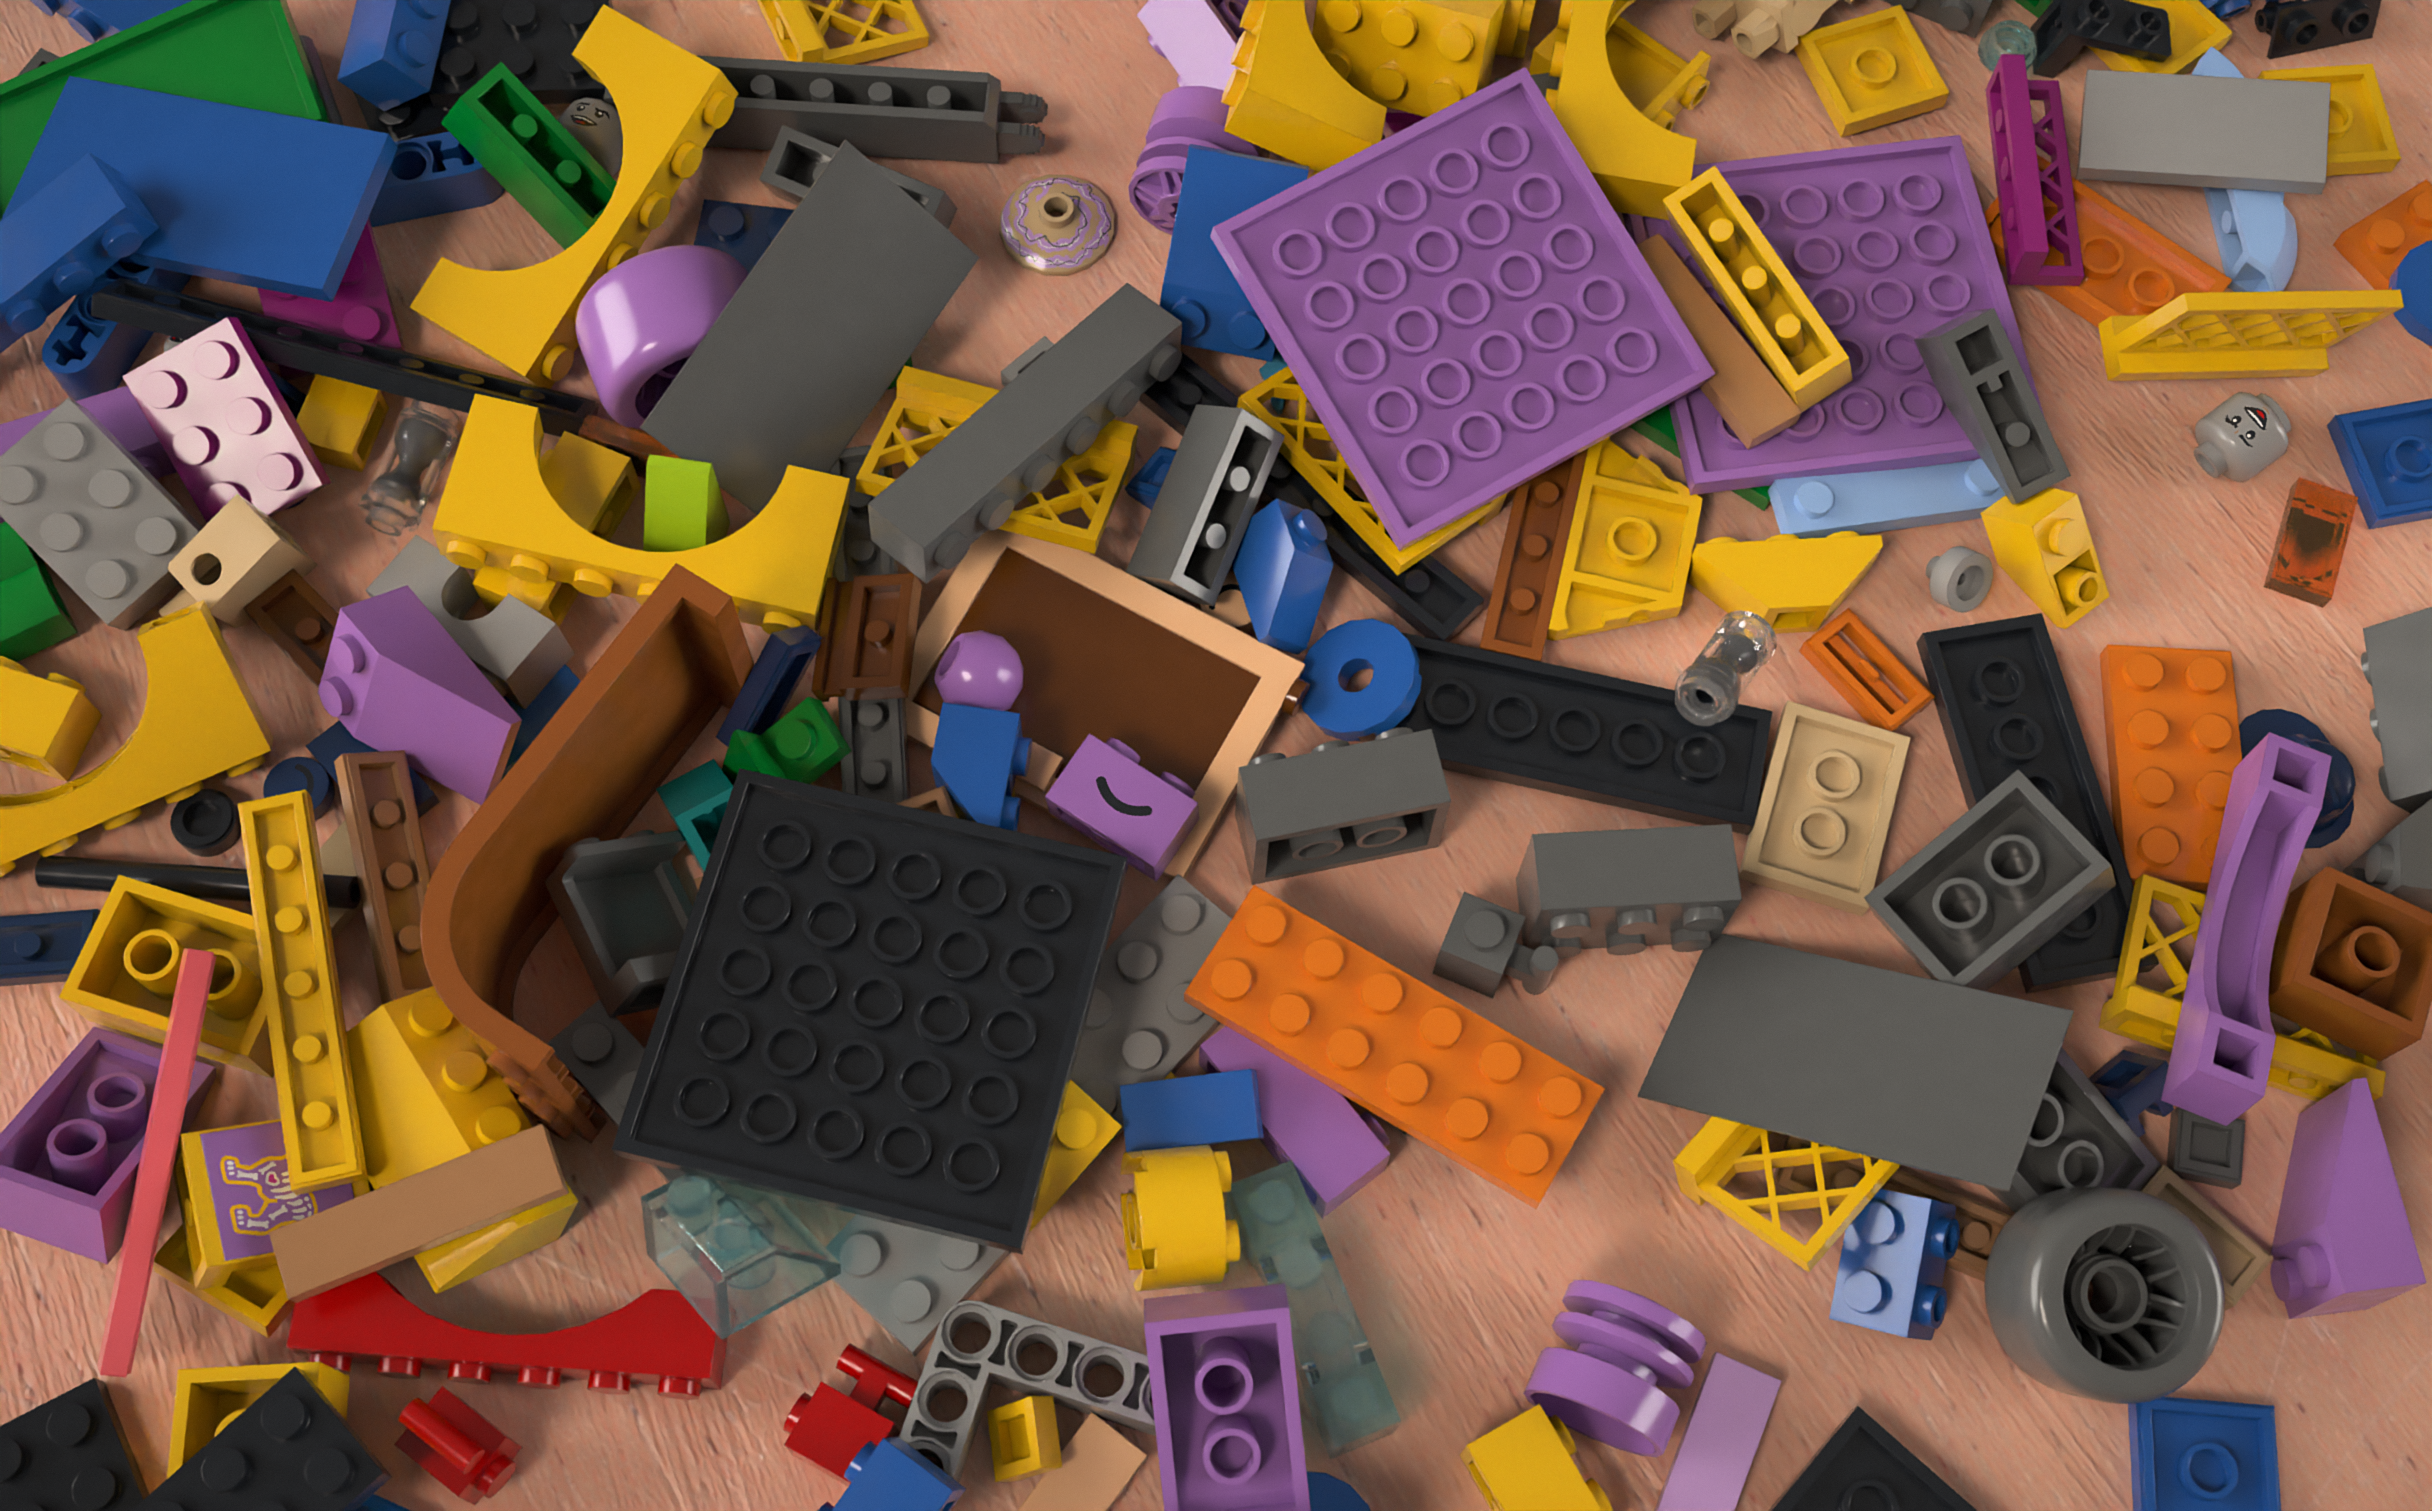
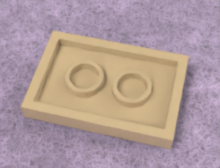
M1787 700L1780 716L1758 799L1755 824L1748 836L1738 874L1739 879L1863 917L1869 909V905L1864 897L1874 889L1911 737Z

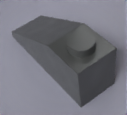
M1994 308L1966 312L1914 339L1940 397L2011 504H2017L2071 476Z

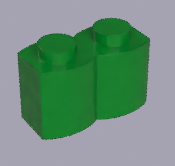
M5 521L0 523V656L19 662L78 632L61 595L54 585L44 560Z

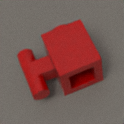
M851 1343L844 1349L836 1365L838 1370L858 1380L849 1397L821 1381L813 1396L804 1392L799 1397L783 1427V1430L790 1434L784 1446L792 1455L848 1487L851 1482L844 1477V1474L863 1446L869 1441L874 1442L878 1446L883 1438L899 1437L900 1431L894 1422L877 1413L884 1399L888 1397L909 1409L919 1382Z
M444 1386L439 1389L428 1404L419 1397L413 1399L399 1416L398 1421L407 1429L394 1445L455 1495L473 1505H476L483 1495L486 1498H491L498 1493L516 1469L517 1464L513 1461V1458L522 1447Z

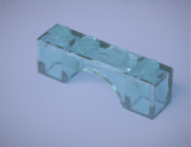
M1288 1161L1232 1183L1231 1191L1227 1192L1226 1205L1232 1219H1235L1237 1222L1239 1236L1251 1266L1260 1276L1264 1286L1285 1283L1296 1366L1304 1396L1330 1460L1394 1434L1401 1419L1293 1161Z

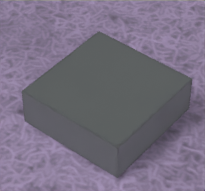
M2177 1107L2171 1112L2167 1167L2181 1179L2233 1190L2241 1185L2245 1120L2236 1118L2228 1126H2224Z

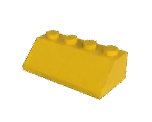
M434 986L381 1005L346 1032L367 1175L374 1190L532 1128L531 1123L510 1089L502 1082V1076L486 1063L489 1057L448 1009ZM567 1182L566 1185L569 1193L414 1255L436 1294L441 1293L558 1240L578 1203Z

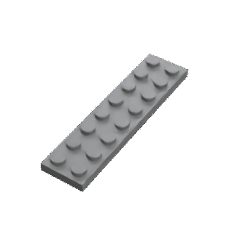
M1179 874L1104 953L1071 1080L1116 1120L1122 1128L1088 1167L1124 1129L1120 1085L1163 1080L1170 1072L1175 1074L1221 1024L1184 1001V993L1228 926L1231 918ZM856 1214L813 1261L824 1274L915 1357L936 1334L945 1312L956 1303L966 1301L1011 1252Z

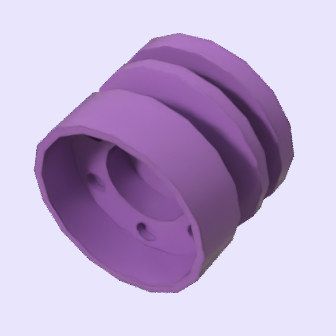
M1200 85L1178 87L1163 94L1155 107L1145 137L1146 145L1138 157L1137 169L1132 175L1128 190L1130 202L1139 215L1157 229L1170 235L1173 233L1190 144L1269 158L1271 151L1224 131L1229 106L1221 103L1224 90Z
M1574 1280L1568 1285L1562 1300L1569 1312H1560L1556 1315L1552 1327L1556 1335L1576 1351L1553 1347L1543 1349L1527 1383L1524 1395L1534 1406L1540 1404L1545 1414L1549 1417L1557 1415L1566 1427L1591 1439L1626 1452L1657 1458L1664 1454L1680 1410L1677 1403L1656 1386L1673 1389L1689 1387L1694 1374L1691 1367L1686 1363L1694 1364L1701 1360L1707 1345L1705 1337L1690 1322L1642 1295L1596 1281Z

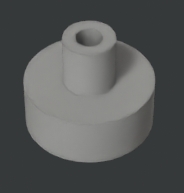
M1964 546L1953 547L1941 557H1933L1926 567V576L1930 579L1929 589L1932 598L1937 603L1957 612H1968L1974 609L1984 600L1993 580L1991 561L1987 556Z

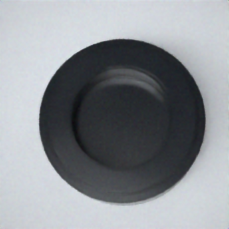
M202 789L194 795L180 800L171 815L170 826L174 837L188 852L197 856L212 857L226 852L238 841L242 833L238 807L226 794L215 789Z

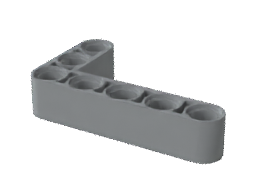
M966 1300L959 1302L945 1312L939 1323L899 1438L923 1456L935 1457L943 1463V1471L959 1483L993 1383L1030 1396H1053L1055 1404L1089 1415L1092 1412L1101 1419L1156 1436L1154 1411L1150 1403L1152 1393L1148 1357L1145 1354L981 1301ZM977 1322L990 1329V1340L987 1346L980 1352L973 1354L962 1353L953 1346L954 1336L964 1324ZM1036 1343L1046 1344L1052 1347L1058 1354L1054 1367L1046 1374L1039 1376L1029 1375L1022 1371L1018 1365L1019 1357L1023 1350ZM1102 1364L1117 1368L1124 1377V1383L1120 1390L1114 1395L1105 1398L1091 1394L1084 1386L1088 1372ZM950 1388L958 1389L965 1393L968 1398L967 1408L958 1419L951 1422H939L931 1417L930 1405L935 1395Z

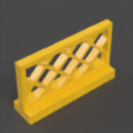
M756 0L785 61L854 65L928 47L929 34L912 0H850L872 9L865 23L838 13L844 0H832L827 8L808 0ZM884 14L905 23L908 31L892 35L875 28V25L881 15ZM830 26L855 36L856 39L851 45L829 50L823 36Z
M2401 290L2184 293L2149 315L2110 316L2099 323L2098 327L2107 381L2315 377L2330 369L2326 352L2327 348L2404 308Z
M904 366L897 379L896 399L856 476V492L875 497L896 480L878 475L881 468L902 461L910 468L920 460L918 456L927 454L1001 390ZM1113 419L1099 431L1096 440L1087 451L1080 455L1074 453L1057 468L1050 482L1061 479L1070 493L1046 501L1040 492L1031 491L1025 497L1032 506L1018 511L1013 510L1006 522L998 529L1095 554L1123 485L1128 484L1134 470L1138 425ZM904 427L929 435L907 441L900 432V428ZM1081 473L1106 481L1084 487L1075 474ZM1081 507L1091 522L1088 529L1062 523L1057 515Z
M1288 366L1239 396L1236 407L1243 408L1285 436L1279 452L1397 576L1475 522L1483 526L1499 515L1508 492L1399 552L1395 543L1385 534V527L1371 503L1354 501L1344 491V479L1357 480L1347 463H1345L1338 448L1336 461L1312 458L1303 448L1304 437L1326 441L1333 440L1322 423L1305 421L1306 402H1310L1300 385L1294 384L1297 380ZM1272 397L1298 401L1297 418L1294 420L1274 417L1262 404Z
M2146 874L2141 875L2135 880L2113 996L2102 1006L2098 1028L2172 1052L2183 1000L2174 996L2181 994L2184 998L2188 974L2171 950L2170 945L2189 935H2192L2196 942L2201 921L2198 914L2202 915L2206 898L2205 894ZM2152 898L2171 904L2186 928L2164 938L2149 915ZM2145 938L2149 946L2142 949ZM2152 954L2156 955L2175 987L2163 993L2136 984L2140 960ZM2299 1025L2301 1030L2290 1036L2275 1032L2276 1040L2267 1080L2268 1086L2319 1102L2352 1079L2366 1078L2373 1101L2383 1096L2386 1072L2376 1069L2377 1060L2357 1051L2355 1058L2337 1053L2327 1037ZM2306 1036L2310 1043L2299 1039Z
M1712 1116L1673 1160L1680 1192L1701 1207L1706 1201L1807 1272L1812 1270L1901 1166V1164L1879 1159L1872 1167L1870 1156L1831 1146L1819 1147L1818 1143L1811 1142V1148L1770 1153L1768 1136L1772 1131ZM1762 1145L1763 1154L1753 1155V1153ZM1863 1158L1865 1176L1855 1187L1825 1190L1821 1163ZM1814 1164L1818 1191L1776 1196L1774 1168ZM1765 1170L1769 1197L1738 1200L1723 1188L1736 1173ZM1839 1205L1829 1216L1828 1206ZM1821 1207L1823 1225L1806 1245H1803L1781 1229L1779 1212ZM1771 1213L1772 1222L1760 1214Z

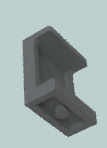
M642 830L626 838L601 842L598 838L594 837L580 840L564 851L563 859L544 882L609 1018L655 1009L660 1006L693 908L672 866L673 858L686 844L680 830L656 834L652 830Z

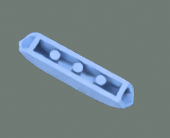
M2212 46L2202 56L2191 74L2245 78L2232 62ZM2203 187L2224 273L2232 279L2228 288L2234 292L2284 291L2293 273L2298 248L2296 223L2292 214L2283 204L2284 192Z

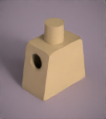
M236 494L169 562L167 569L184 589L161 608L159 613L163 617L205 600L212 616L217 617L234 628H238L251 620L243 608L292 568L302 577H305L318 565L277 521L239 494Z

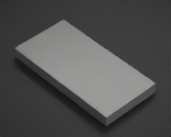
M2087 69L2084 81L2076 179L2322 194L2326 184L2331 83Z

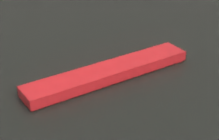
M190 948L183 950L97 1365L100 1375L126 1378L127 1374H131L217 957L213 956L214 952Z

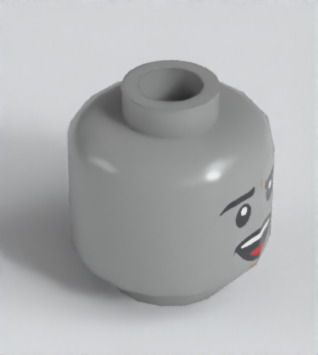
M585 97L573 101L558 121L613 177L620 169L623 157V133L618 110L600 99Z
M2238 392L2196 423L2195 437L2198 447L2194 449L2193 453L2198 464L2210 476L2217 478L2222 474L2232 481L2245 482L2285 454L2288 447L2287 433L2291 431V424L2283 409L2271 397L2262 393L2255 396L2246 392Z

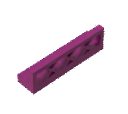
M2001 54L1985 92L2008 285L2079 286L2084 278L2059 80H2027L2024 54ZM2030 100H2044L2045 116L2035 124L2032 120ZM2036 146L2051 156L2052 164L2043 172H2040L2038 168ZM2042 194L2057 205L2058 213L2049 221L2045 220ZM2048 243L2063 254L2065 266L2043 265L2049 253Z

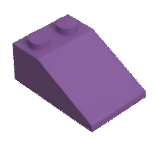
M408 585L340 608L318 690V695L326 711L331 716L337 717L355 739L380 752L405 750L409 767L482 805L502 779L522 719Z
M95 1026L89 1031L0 1134V1228L108 1265L123 1244L163 1049ZM195 1060L180 1135L189 1132L216 1078V1067Z
M2366 1078L2352 1079L2298 1116L2271 1249V1255L2274 1258L2270 1269L2273 1289L2277 1297L2285 1302L2289 1319L2367 1310L2427 1283Z
M1285 1283L1144 1299V1329L1164 1511H1311L1290 1310Z

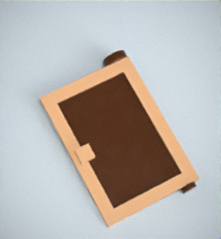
M988 529L970 545L965 557L957 566L916 633L908 698H905L907 738L933 752L942 703L944 702L937 689L934 677L939 662L952 641L962 633L978 630L1002 636L1018 653L1024 668L1023 688L1011 708L1006 711L1020 713L1022 735L1026 738H1032L1029 770L1026 777L1016 775L1014 783L1015 796L1050 814L1045 796L1090 733L1104 743L1110 737L1115 738L1129 746L1141 757V761L1138 764L1157 777H1160L1163 772H1168L1181 779L1194 790L1195 795L1192 799L1198 802L1199 821L1162 873V875L1172 880L1177 874L1186 879L1237 790L1239 767L1247 766L1256 757L1281 711L1291 717L1297 714L1302 706V701L1309 691L1310 683L1300 679L1305 671L1304 663L1267 644L1258 642L1257 639L1085 551L1001 529L994 531Z

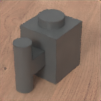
M1464 892L1440 948L1432 974L1490 998L1494 997L1502 975L1506 974L1522 981V986L1528 993L1539 995L1546 990L1558 964L1559 957L1557 952L1549 946H1540L1533 950L1516 943L1526 916Z

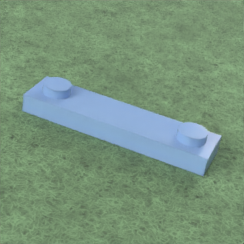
M1982 458L1973 461L1908 469L1776 479L1768 490L1780 533L1793 534L1798 536L1799 539L1826 538L1833 533L1841 531H1854L1862 535L1982 518L1981 512L2006 495Z

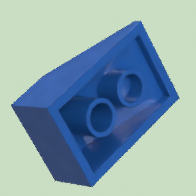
M1195 144L1189 145L1159 304L1160 307L1182 322L1181 345L1273 361L1276 345L1210 236L1214 226L1306 180L1310 166Z

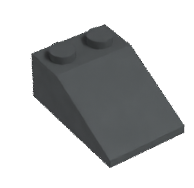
M2061 1047L2009 1192L1990 1187L1986 1188L2016 1213L2033 1199L2059 1189L2105 1187L2140 1191L2161 1164Z

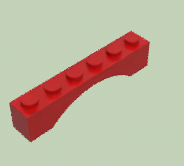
M375 1271L295 1303L286 1348L308 1360V1362H322L344 1374H350L352 1363L378 1365V1375L397 1379H420L422 1368L448 1370L447 1379L450 1381L480 1385L490 1384L492 1373L518 1375L517 1384L520 1386L547 1390L559 1389L561 1378L588 1380L587 1390L615 1395L629 1394L631 1384L658 1385L657 1395L662 1397L695 1400L700 1398L701 1389L721 1390L732 1306L721 1293L650 1289L623 1308L584 1325L544 1334L502 1335L463 1328L424 1312L411 1303L389 1280Z

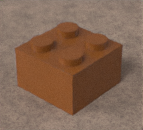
M2327 866L2289 894L2274 943L2268 995L2270 1012L2379 1062L2421 1040L2432 1002V913Z

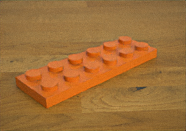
M1253 885L1184 993V1001L1534 1209H1537L1605 1090L1599 1084L1256 885Z

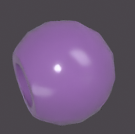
M978 630L962 633L952 641L939 662L934 679L940 696L945 703L1006 711L1011 708L1023 688L1024 668L1018 653L1002 636Z

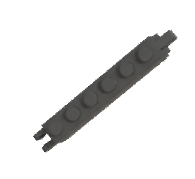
M697 56L720 69L739 93L734 100L735 104L731 117L723 127L715 130L706 144L707 147L772 150L782 125L838 148L844 140H847L864 156L999 164L1000 153L1034 155L1036 152L1040 153L1041 147L1044 146L1045 134L1042 133L1040 127L1031 125L1032 123L1043 122L1044 117L1047 116L1048 104L1045 103L1043 97H1038L1037 94L1032 95L1031 93L1001 91V81L989 73ZM606 88L604 102L617 109L610 92Z

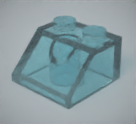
M686 1173L641 1196L647 1255L721 1340L841 1274V1264L775 1194Z

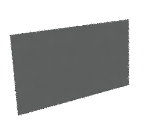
M844 140L640 428L681 459L712 463L719 487L758 515L776 493L788 465L828 473L979 257L851 143Z
M1721 933L1718 940L1711 941V946L1703 949L1640 1088L1638 1097L2009 1192L2074 1011Z

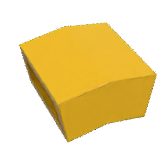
M316 374L296 421L320 462L363 472L389 407L380 390Z

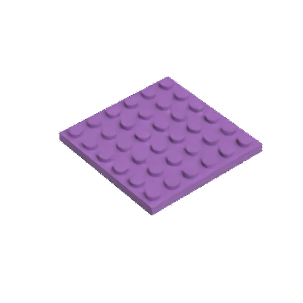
M1526 67L1214 226L1211 232V239L1399 552L1699 388L1716 374Z
M1960 135L1693 165L1691 181L1708 169L1716 166L1848 355L1853 380L1802 412L1796 424L1749 450L1700 388L1669 403V411L1690 495L1770 486L1776 479L1898 470L1980 459V455L1940 397L1914 339L1969 311L1995 309L2043 414ZM1622 213L1625 228L1636 245L1658 233L1661 234L1767 367L1675 233L1670 222L1663 219Z

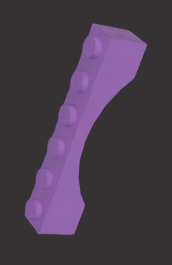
M2270 732L2233 771L2161 1101L2224 1126H2228L2265 1095L2276 1040L2271 1024L2268 1001L2269 973L2274 942L2293 875L2322 809L2332 759L2330 755Z

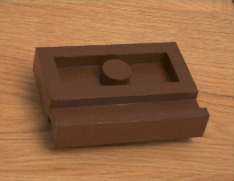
M915 574L854 576L853 581L839 582L836 577L827 578L819 636L822 639L820 641L821 645L816 652L811 691L818 700L829 702L830 697L843 696L847 701L908 698L922 584Z

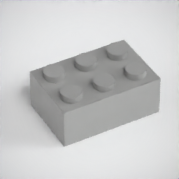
M68 397L0 456V516L108 626L127 631L180 584L167 569L169 562L203 527L87 408Z

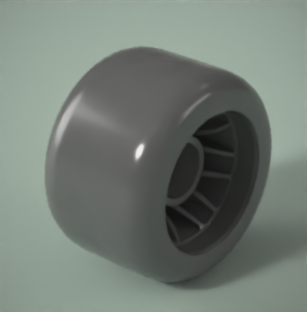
M2071 1187L2049 1192L2033 1199L2013 1214L2003 1226L1991 1248L1985 1271L1984 1291L1987 1314L1991 1327L2003 1350L2023 1372L2034 1380L2058 1392L2114 1404H2136L2162 1398L2185 1385L2199 1372L2212 1354L2223 1325L2225 1313L2223 1278L2218 1261L2206 1238L2197 1226L2176 1207L2153 1195L2136 1190L2105 1187ZM2091 1280L2093 1285V1296L2089 1303L2087 1291L2089 1282Z

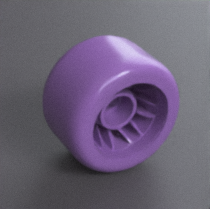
M677 245L655 249L630 258L612 268L593 284L582 299L576 316L575 329L577 340L604 409L621 426L635 432L648 434L640 428L749 275L747 269L732 255L715 248L700 245Z

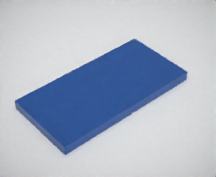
M69 76L1 221L86 153L90 152L125 176L160 227L142 242L137 251L121 258L119 261L333 302L398 146L388 133Z

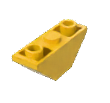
M1841 531L1833 533L1826 538L1799 539L1798 536L1793 534H1779L1769 537L1764 541L1738 542L1733 537H1717L1696 545L1691 557L1687 582L1756 635L1817 632L1869 573L1883 547L1882 536H1860L1859 533L1854 531Z

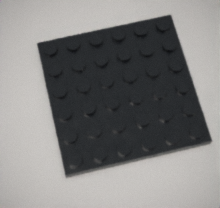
M739 768L612 1150L619 1157L1023 1255L1128 869V858Z

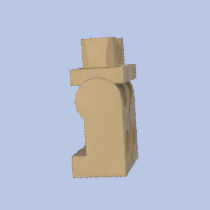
M1700 0L1692 7L1691 11L1694 29L1697 34L1712 40L1728 27L1732 32L1733 45L1738 51L1756 59L1769 47L1786 54L1798 44L1797 36L1808 33L1817 24L1822 13L1838 0ZM1842 0V1H1845V2H1847V3L1850 4L1853 0Z

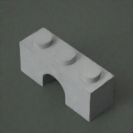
M415 535L369 585L366 592L370 597H374L408 585L502 697L506 696L523 709H526L563 665L575 654L555 622L509 593L486 616L475 620H464L466 613L480 598L472 584V578L464 567L450 562L445 556L440 555L437 547Z

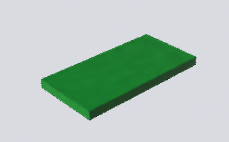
M192 0L1 83L0 221L69 76L330 123L287 1Z

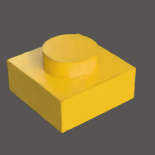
M1030 1396L987 1411L995 1482H1017L1062 1468L1059 1431L1053 1396Z

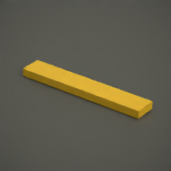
M305 789L238 803L291 1191L296 1195L367 1180L368 1175L312 797Z

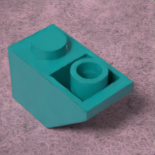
M714 759L656 788L703 875L733 789V785Z

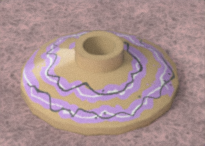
M1045 175L1026 181L1009 195L1000 212L999 232L1007 253L1023 268L1041 275L1068 276L1089 269L1105 256L1114 238V213L1107 197L1092 183L1072 175ZM1053 212L1065 213L1060 217H1052L1048 215Z

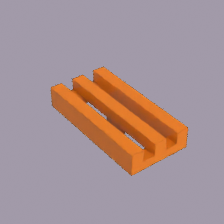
M1849 608L1807 639L1799 650L1869 725L1895 732L1897 728L1903 727L1912 720L1917 712H1922L1935 698ZM1840 631H1842L1861 650V652L1890 680V682L1909 700L1906 704H1904L1879 678V673L1866 661V659H1861L1837 635Z

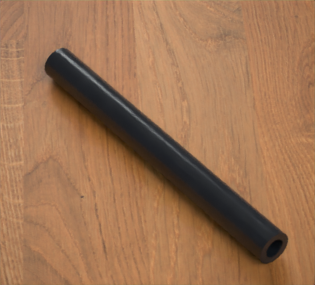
M52 855L47 857L41 856L35 867V880L38 886L42 888L110 892L118 875H122L194 898L251 902L247 869ZM323 874L328 907L357 908L361 900L357 876Z

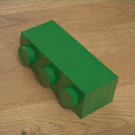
M502 62L465 92L441 122L564 250L577 242L595 224L612 197L617 182Z

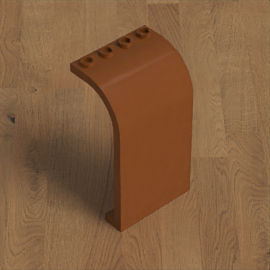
M678 563L674 564L450 844L431 876L421 911L420 937L423 959L429 978L438 995L489 1057L486 1063L504 1076L502 1082L520 1095L518 1101L535 1113L533 1119L539 1124H543L550 1132L563 1140H566L573 1131L589 1143H592L607 1123V1120L596 1113L597 1107L593 1105L590 1099L581 1094L584 1090L579 1086L580 1084L567 1076L570 1071L565 1067L566 1065L552 1056L555 1052L554 1049L514 1023V994L521 970L535 946L560 915L544 882L563 859L564 851L572 844L592 837L598 838L600 842L621 837L655 793L656 788L666 779L723 705L729 710L732 708L754 667L732 597Z

